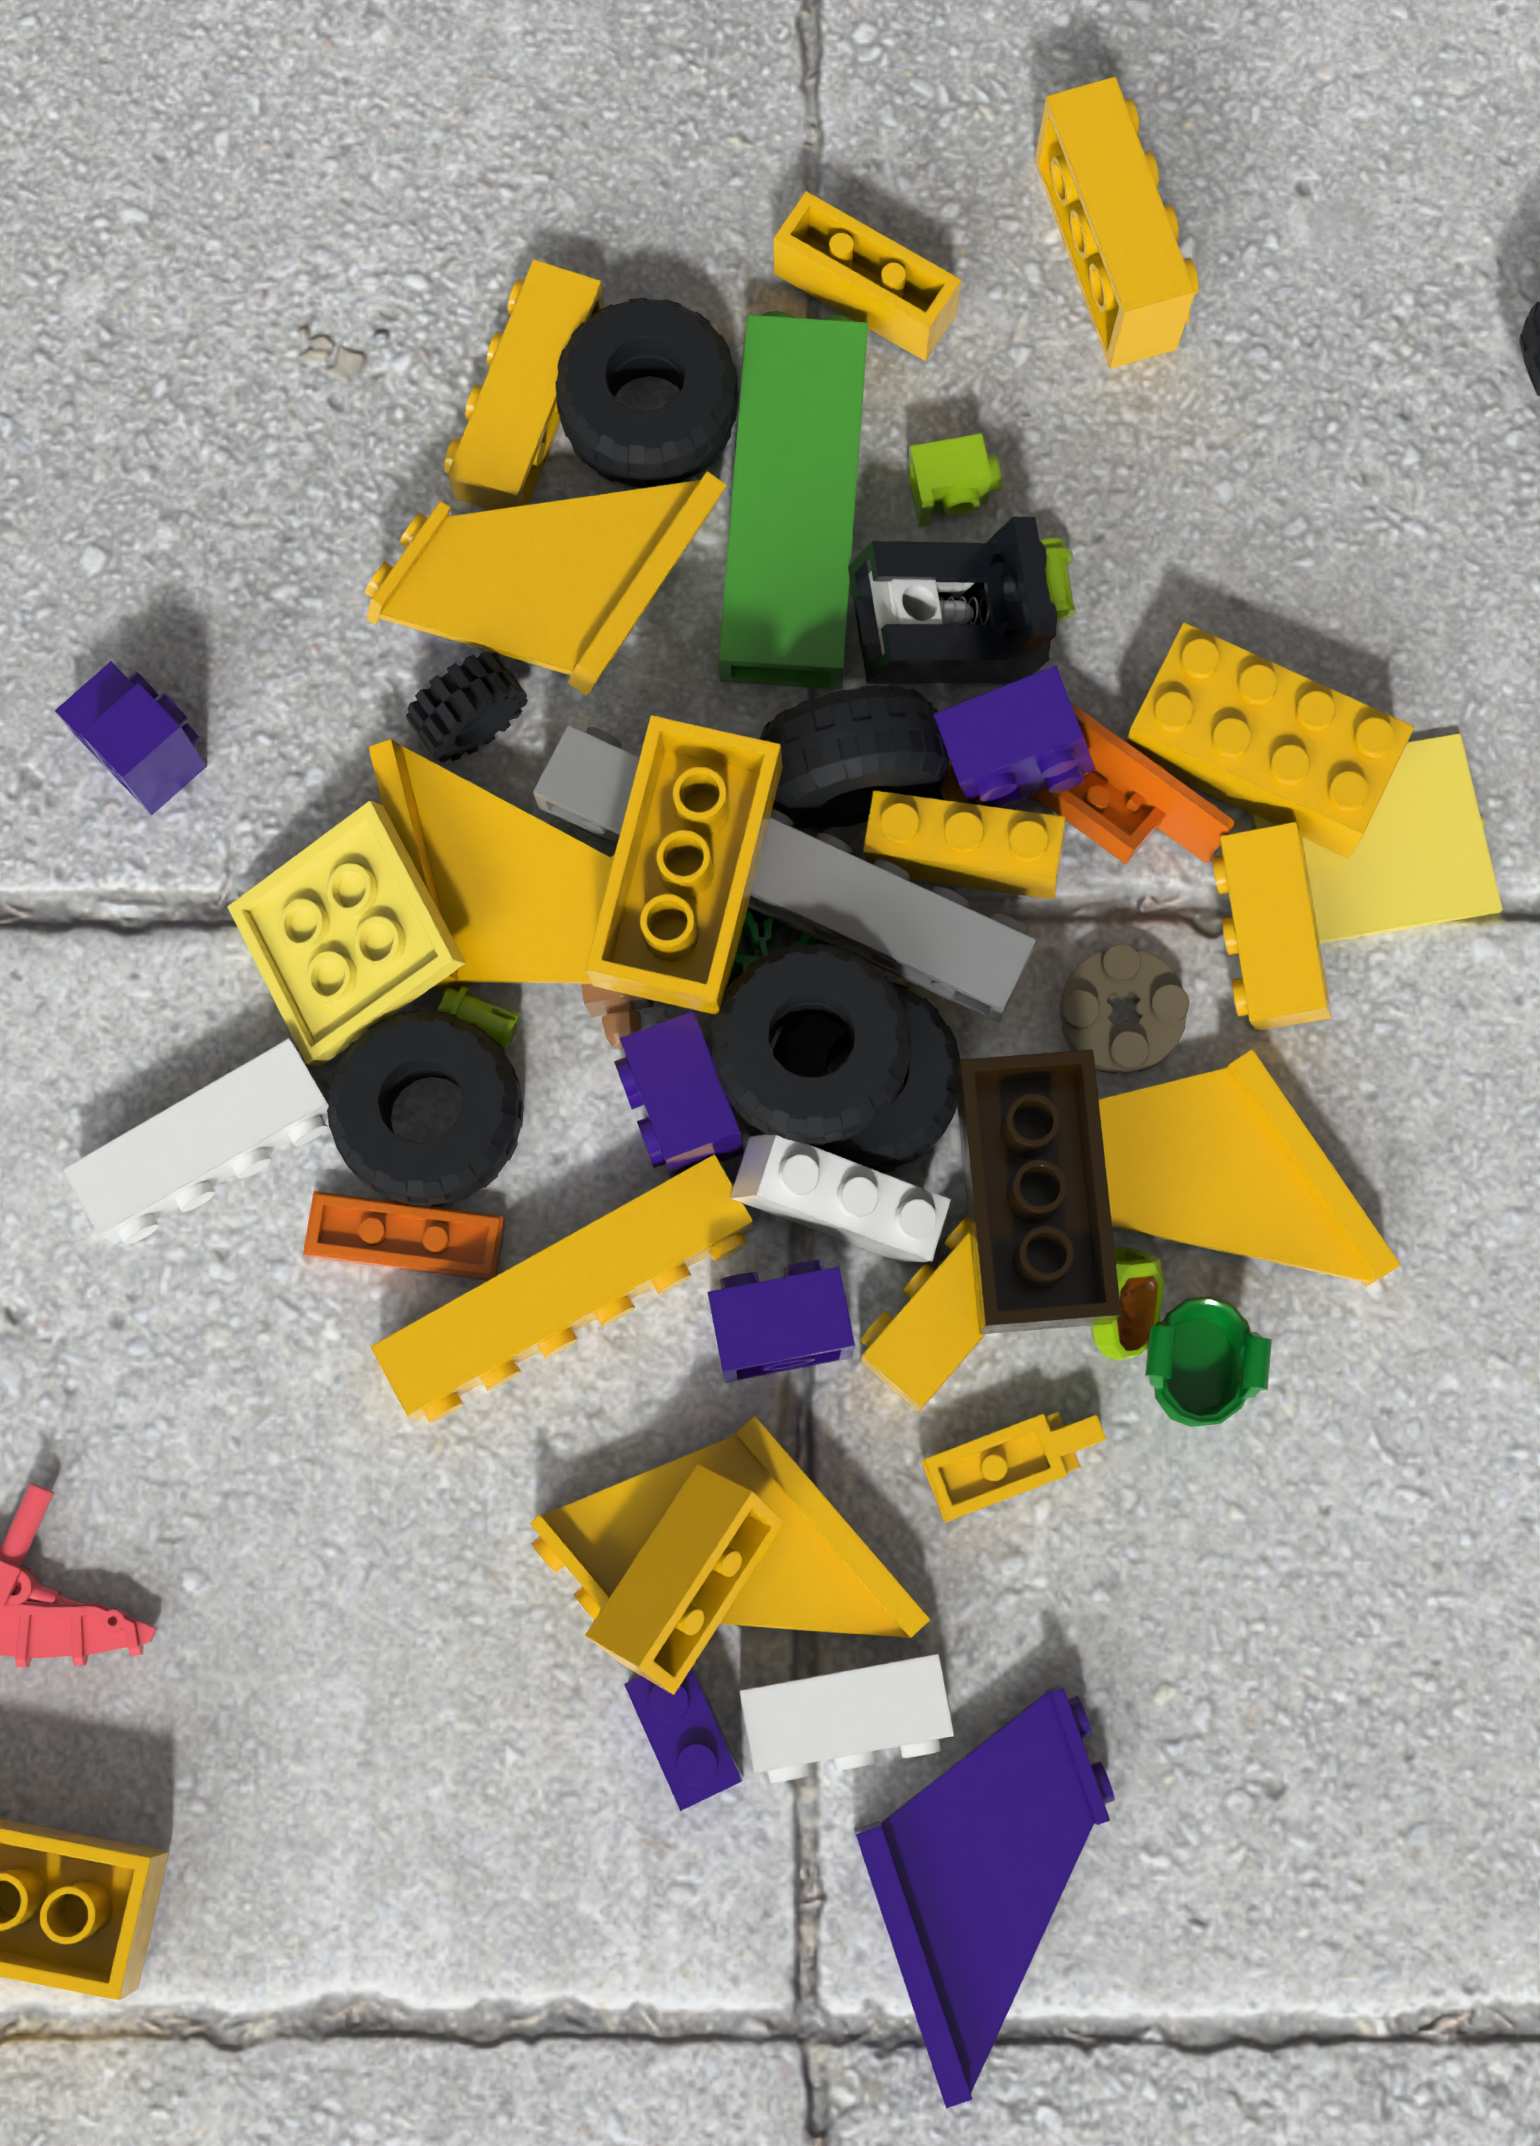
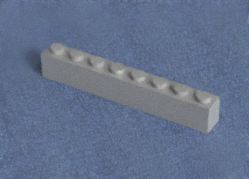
M567 725L533 790L539 810L617 846L640 757L620 749L622 746L621 742L603 730L588 727L586 732ZM772 809L748 904L749 908L829 945L837 946V948L852 954L856 953L870 961L874 966L1000 1023L1032 956L1036 939L1026 935L1028 929L1023 924L1011 917L998 913L992 914L990 919L967 908L969 902L958 893L939 886H935L932 891H929L910 882V875L899 866L880 859L876 860L874 865L851 855V847L842 840L825 833H818L816 838L792 828L794 822L788 816Z

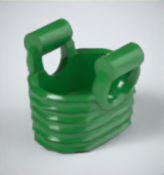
M1210 1296L1187 1298L1169 1311L1163 1321H1159L1154 1326L1149 1327L1145 1376L1149 1377L1150 1384L1154 1386L1155 1399L1171 1420L1189 1427L1221 1424L1238 1412L1246 1399L1255 1398L1261 1390H1268L1272 1340L1263 1338L1257 1332H1251L1247 1320L1229 1302Z

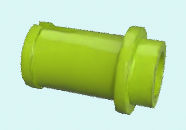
M1041 539L1040 541L1044 544L1047 554L1045 573L1050 600L1056 606L1057 620H1063L1076 613L1068 564L1074 560L1072 550L1066 548L1065 540Z
M462 986L459 991L448 987L438 1011L453 1014L468 1023H474L488 1033L506 1051L509 1043L512 1041L521 1014L468 995V987Z

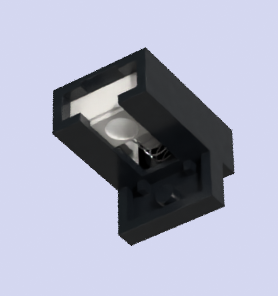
M1013 516L986 543L872 541L848 566L867 684L1013 683L1033 675L1050 660L1051 640L1057 636L1055 630L1057 610L1049 596L1045 573L1047 554L1044 544L1039 540L1036 517ZM904 607H905L906 609H908V610L913 614L914 618H912V617L906 612V610L904 609Z

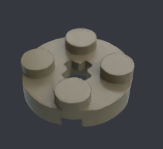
M1114 945L1108 950L1095 953L1086 958L1068 978L1061 994L1060 1017L1063 1024L1064 1038L1072 1051L1093 1049L1095 1069L1098 1071L1117 1074V1072L1146 1071L1164 1061L1181 1039L1185 1030L1186 1015L1189 1010V998L1182 988L1181 981L1176 973L1159 957L1147 951L1135 949L1130 945ZM1113 997L1120 1000L1126 997L1131 998L1137 1004L1134 1011L1140 1017L1139 1021L1133 1024L1125 1019L1119 1025L1114 1024L1109 1019L1113 1008L1107 1001Z

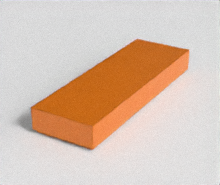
M314 1191L303 1254L311 1258L488 1281L498 1274L506 1219L501 1215L432 1206H413L402 1202Z

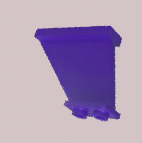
M1057 1686L1045 1690L1041 1697L882 1822L877 1821L854 1829L946 2109L972 2100V2090L1094 1823L1100 1825L1110 1821L1105 1804L1115 1801L1108 1775L1101 1761L1090 1764L1082 1738L1092 1735L1086 1712L1080 1698L1075 1696L1068 1699L1065 1689Z

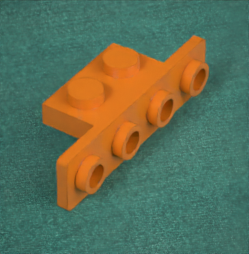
M1071 702L1096 770L1085 773V780L1069 790L1050 793L1047 788L1031 794V796L1057 815L1065 817V821L1125 865L1157 828L1205 863L1210 862L1221 847L1220 836L1230 833L1235 825L1234 820L1219 810L1213 803L1205 800L1172 776L1162 766L1154 763L1117 736L1112 730L1103 726Z

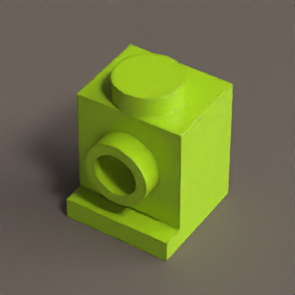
M982 433L910 446L907 474L919 527L931 525L932 513L944 511L945 514L951 516L970 513L980 505L988 503L990 492L1002 490V477L998 457L996 454L987 455Z

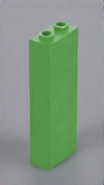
M770 311L762 315H747L718 660L720 682L842 690L850 584L848 566L851 564L868 334L867 322H855L853 319L841 315H831L823 319L795 318L791 314L781 311Z

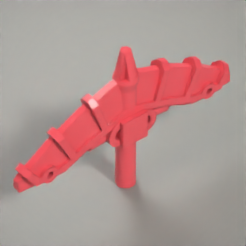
M29 1483L0 1547V1656L15 1657L17 1667L27 1668L32 1658L72 1656L74 1666L87 1665L89 1655L127 1647L131 1656L143 1654L144 1644L152 1642L158 1629L157 1627L130 1616L123 1609H114L100 1602L82 1603L61 1596L60 1591L40 1585L36 1575L31 1572V1568L22 1565L54 1495L53 1491L45 1487Z

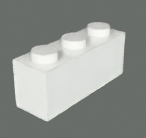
M767 1134L749 1137L730 1199L899 1262H928L933 1260L951 1201L949 1198L811 1145Z
M936 1653L740 1689L739 1691L753 1772L768 1771L770 1783L809 1776L807 1763L834 1759L836 1771L875 1764L873 1751L900 1746L902 1758L940 1752L939 1739L954 1736L939 1654Z

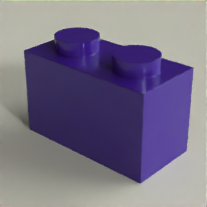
M694 1665L674 1695L642 1676L624 1684L680 1811L743 1781V1774Z

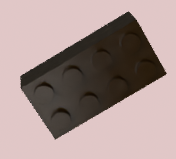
M1093 1049L960 1060L955 1080L979 1335L1112 1324L1121 1316Z

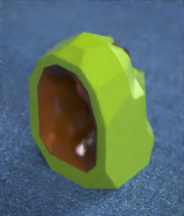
M1114 1246L1121 1316L1112 1324L1090 1327L1092 1340L1103 1356L1121 1361L1139 1356L1148 1348L1149 1327L1154 1326L1160 1321L1164 1278L1160 1258L1134 1248Z

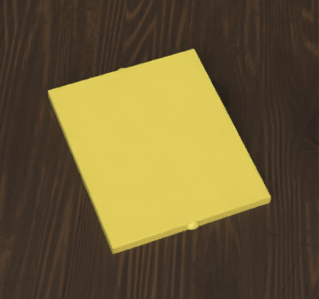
M1461 733L1407 742L1367 829L1349 859L1303 838L1320 943L1500 913L1503 910L1483 829L1485 820L1480 816ZM1250 814L1254 830L1277 826L1255 814Z

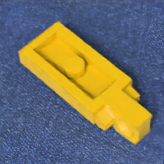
M1059 1412L1046 1417L1043 1413L925 1458L920 1462L943 1522L946 1523L1068 1476V1472L1081 1467L1075 1452L1106 1440V1436L1097 1415L1064 1426Z

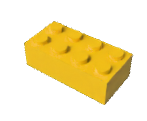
M1116 76L1046 96L1035 155L1038 173L1109 369L1177 350L1185 324H1188L1190 320L1189 311L1194 295H1197L1199 292V280L1195 265L1190 258L1183 259L1177 243L1179 227L1175 211L1170 204L1163 205L1157 189L1159 185V172L1155 157L1151 151H1143L1138 138L1139 117L1136 106L1131 98L1124 99Z
M1183 622L1130 728L1126 742L1154 763L1162 766L1179 781L1276 825L1297 822L1303 838L1349 859L1367 829L1415 726Z
M653 715L650 716L585 968L592 986L716 1015L719 1013L723 996L728 988L783 768L781 744Z
M0 1818V1977L114 2000H121L138 1990L169 1851Z

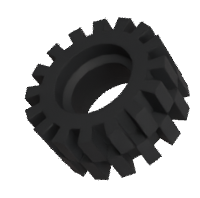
M482 652L478 658L473 654L466 657L461 666L454 663L446 668L447 674L442 677L436 675L429 681L431 687L421 689L415 695L417 701L409 704L407 708L409 713L406 714V719L435 760L447 762L451 759L455 761L460 759L464 752L470 755L478 751V745L483 742L489 744L496 738L493 735L498 731L505 732L511 726L509 720L517 719L523 712L520 708L527 705V694L497 653Z

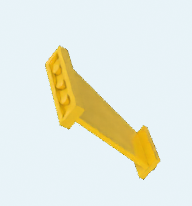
M706 471L702 479L697 481L448 516L451 507L440 500L428 518L418 513L411 521L399 542V545L406 550L394 567L384 561L370 580L365 590V594L371 597L366 620L377 626L380 620L383 619L571 675L567 683L588 697L717 504L727 484Z
M392 739L369 746L382 805L466 964L433 987L446 992L448 987L458 991L462 986L471 987V982L591 984L585 968L614 855L609 857L409 750Z
M1253 1049L1231 1062L1224 1069L1099 1099L1112 1228L1362 1282L1365 1287L1401 1266Z
M756 1416L735 1432L734 1436L549 1513L539 1514L530 1522L531 1526L539 1534L531 1542V1545L555 1573L559 1572L564 1566L582 1585L573 1595L593 1620H595L601 1608L608 1601L635 1560L639 1550L646 1543L673 1502L676 1494L683 1487L696 1465L699 1464L753 1491L785 1521L720 1624L911 1638L930 1621V1618Z

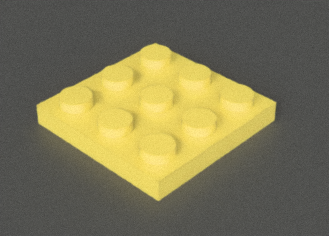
M368 801L227 906L306 1065L321 1067L348 1048L352 1042H355L368 1031L369 1027L383 1019L384 1021L466 964L384 806L373 801Z

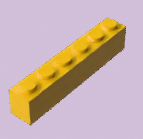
M715 1154L370 1346L406 1415L415 1421L425 1416L429 1423L436 1422L461 1408L464 1403L460 1396L483 1383L486 1390L489 1391L505 1384L521 1373L517 1363L539 1351L544 1359L560 1353L578 1341L574 1331L597 1319L601 1327L611 1324L635 1309L631 1299L652 1287L655 1288L658 1295L663 1294L688 1280L692 1276L688 1267L711 1255L713 1261L717 1263L746 1247L748 1242L744 1236L754 1231L753 1220L743 1203L730 1199L733 1185Z

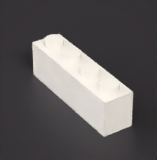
M289 1038L62 1170L98 1235L114 1245L120 1241H123L124 1245L133 1244L156 1231L159 1227L156 1220L179 1208L181 1212H186L206 1203L216 1193L213 1187L233 1175H236L238 1179H243L261 1171L272 1161L269 1155L288 1143L292 1142L294 1146H301L319 1137L328 1128L325 1122L328 1121L327 1109L329 1107V1099L309 1065H306L299 1049Z

